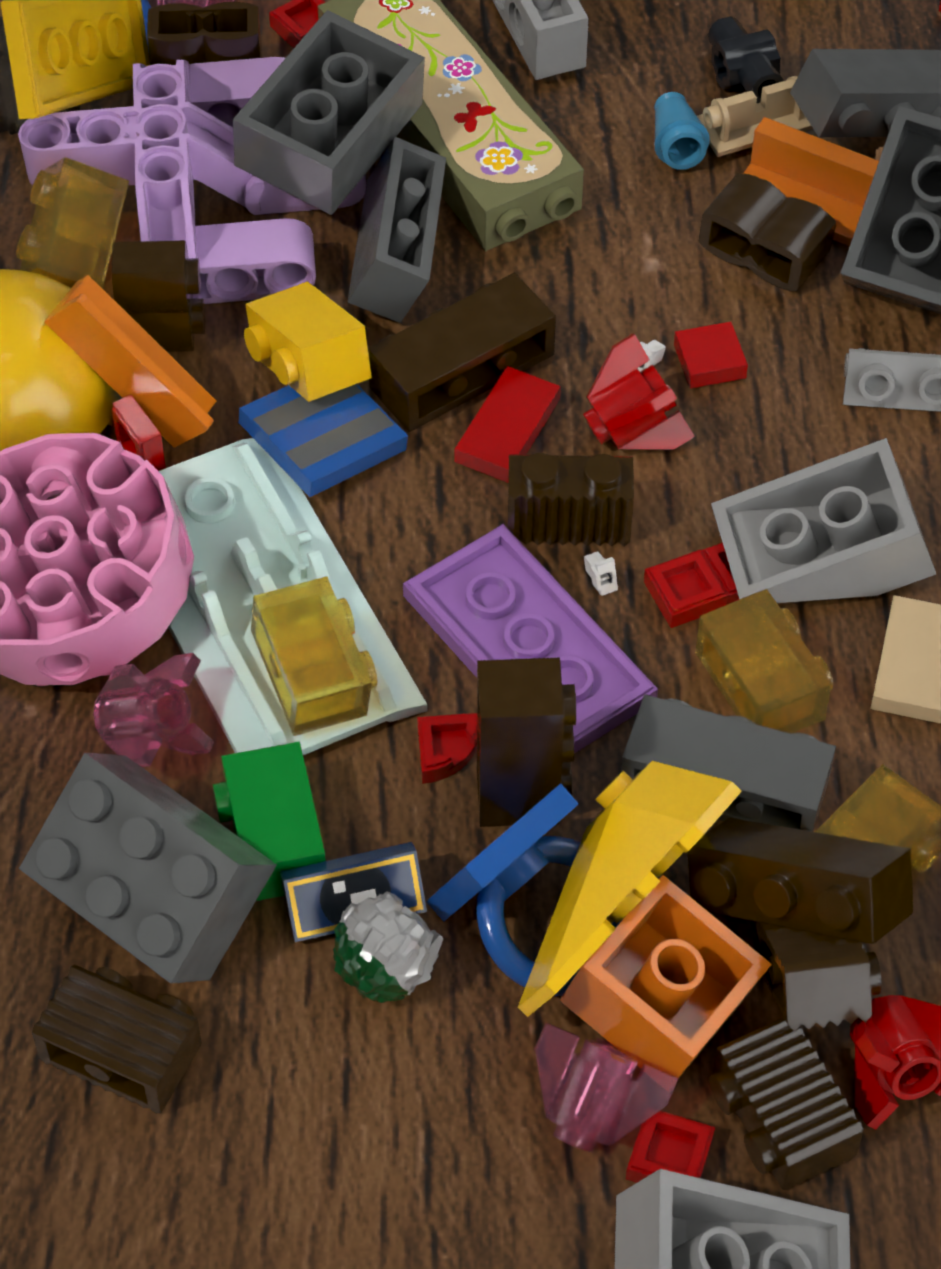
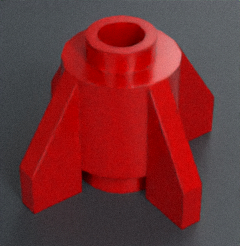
M634 333L612 346L586 396L592 408L583 413V416L601 445L611 439L617 449H676L695 436L679 410L666 416L665 412L677 406L675 402L677 397L673 390L665 384L655 367L650 365L641 372L637 369L650 361Z
M887 995L872 999V1016L867 1022L858 1017L850 1026V1037L855 1044V1107L866 1125L876 1130L899 1106L892 1093L903 1100L918 1099L933 1090L937 1095L941 1096V1006L902 995Z

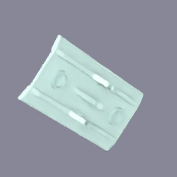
M253 438L239 440L159 471L164 477L182 514L194 554L187 598L168 628L235 753L300 741L302 753L305 755L385 721L393 722L427 712L425 699L302 489Z

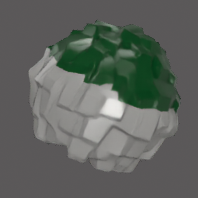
M388 891L384 894H379L376 898L368 897L358 904L351 903L343 911L339 924L334 928L336 935L334 939L335 947L333 948V958L336 961L334 971L343 978L344 982L356 987L360 996L380 1003L402 1000L409 996L411 992H414L416 985L430 980V973L439 957L438 952L444 940L435 930L430 931L426 922L416 912H412L407 906L403 907V900Z

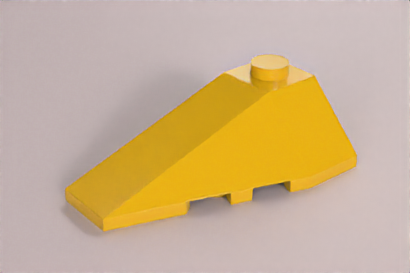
M651 761L633 779L623 770L597 796L595 800L604 809L587 826L518 1005V1008L527 1017L551 999L614 932L616 928L612 923L615 922L617 924L642 899L646 898L660 882L658 877L683 852H688L742 791L732 781Z

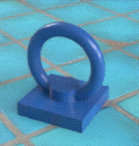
M561 783L426 901L444 922L479 892L476 909L478 929L482 942L497 967L511 980L524 988L535 962L524 955L510 937L504 918V902L547 863H558L569 867L573 864L581 842L561 836H543L579 804ZM613 922L612 925L616 928L620 922L617 924ZM578 971L554 996H563Z

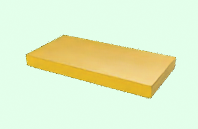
M141 0L0 1L19 119L39 118L133 89V64L141 63L150 66Z

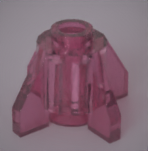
M194 653L175 655L145 675L134 664L115 666L100 690L94 704V722L100 737L117 755H126L141 767H150L160 746L190 755L210 753L215 742L195 723L189 724L191 705L186 692L182 688L189 687L201 660Z
M546 1022L535 1046V1054L546 1118L557 1124L553 1133L556 1138L581 1150L593 1152L596 1142L606 1145L614 1144L668 1105L678 1081L676 1076L644 1063L638 1078L635 1079L632 1075L638 1061L614 1049L610 1042L601 1038H597L596 1041L585 1039L579 1054L574 1052L580 1039L578 1035Z

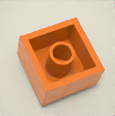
M662 875L659 878L660 882L626 915L607 940L581 966L560 1001L664 1089L669 1091L772 964L672 881Z

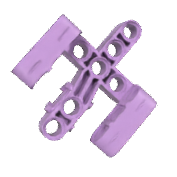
M284 57L189 64L186 60H176V65L155 64L146 66L136 63L133 64L134 106L57 112L39 118L28 119L20 127L18 136L29 182L35 188L42 191L55 192L135 185L141 241L185 240L188 258H199L201 292L200 294H193V298H203L204 304L257 300L307 281L312 285L315 284L316 270L313 233L311 228L302 221L284 218L195 226L193 180H198L241 204L253 215L320 210L234 166L233 119L284 61ZM365 175L338 208L352 206L363 198L366 190Z

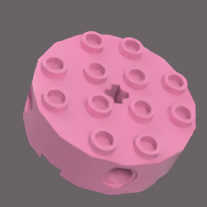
M97 433L47 434L0 451L1 675L25 685L47 686L75 685L98 676L114 674L162 637L185 602L194 554L182 514L164 477L147 459L144 461L140 455L124 450L120 442Z

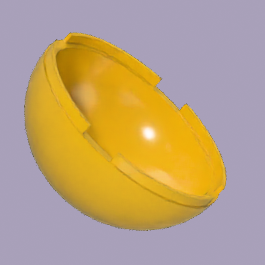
M0 269V451L47 434H100L107 425L112 426L114 423L112 403L122 399L69 345L44 323L46 318L70 291L71 287L42 274L23 270Z

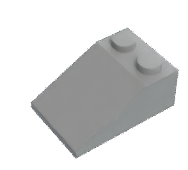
M887 438L711 503L738 596L743 606L878 596L936 575L907 489Z
M659 1169L616 1195L615 1269H850L849 1214Z

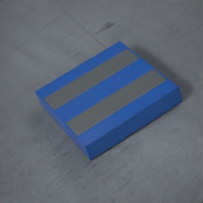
M358 384L310 402L288 385L239 408L238 423L309 497L407 449L408 435Z

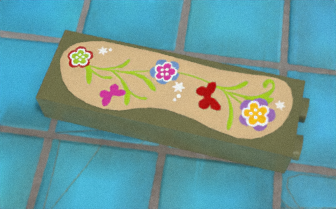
M331 0L318 5V19L329 10L425 57L422 105L396 137L446 157L441 197L485 251L505 242L517 240L530 231L555 220L565 219L572 213L582 209L584 174L582 166L440 0Z

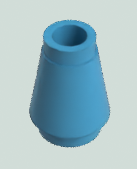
M668 92L661 95L654 105L655 152L660 160L674 169L692 168L699 164L706 155L710 141L709 133L682 94Z

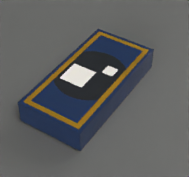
M412 842L280 872L291 933L295 942L335 933L334 928L339 924L343 911L351 903L358 904L368 897L376 898L379 894H384L387 891L403 900L402 906H407L412 912L417 914L427 912L417 851Z

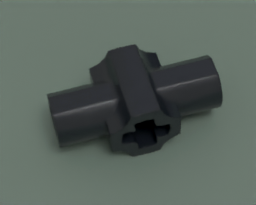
M732 16L718 19L712 24L709 29L708 39L712 45L711 62L718 84L724 91L743 86L747 92L753 91L757 97L756 103H760L762 87L784 81L780 75L781 58L774 36L768 29L748 34L741 23Z

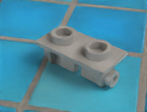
M865 348L849 349V353H846L844 363V377H846L843 405L941 411V355L865 350Z

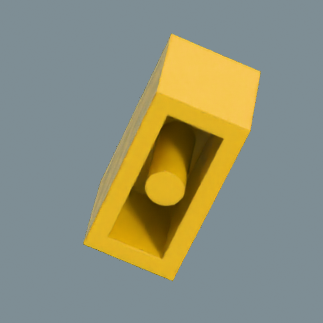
M308 281L245 304L249 327L244 330V339L250 355L255 361H261L273 371L282 384L289 385L308 402L372 378L365 325Z

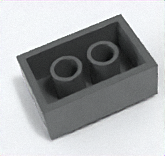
M327 10L234 117V166L332 215L389 146L394 136L398 135L422 105L425 57Z
M898 105L840 274L845 284L941 314V118Z
M84 753L19 869L172 984L211 979L277 864L126 755Z

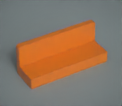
M763 117L754 130L751 163L744 173L771 182L786 197L802 199L820 206L836 221L833 240L850 246L879 161Z
M89 275L75 283L44 321L122 398L132 395L159 430L161 436L174 448L206 432L213 424L214 420L208 412L217 400Z

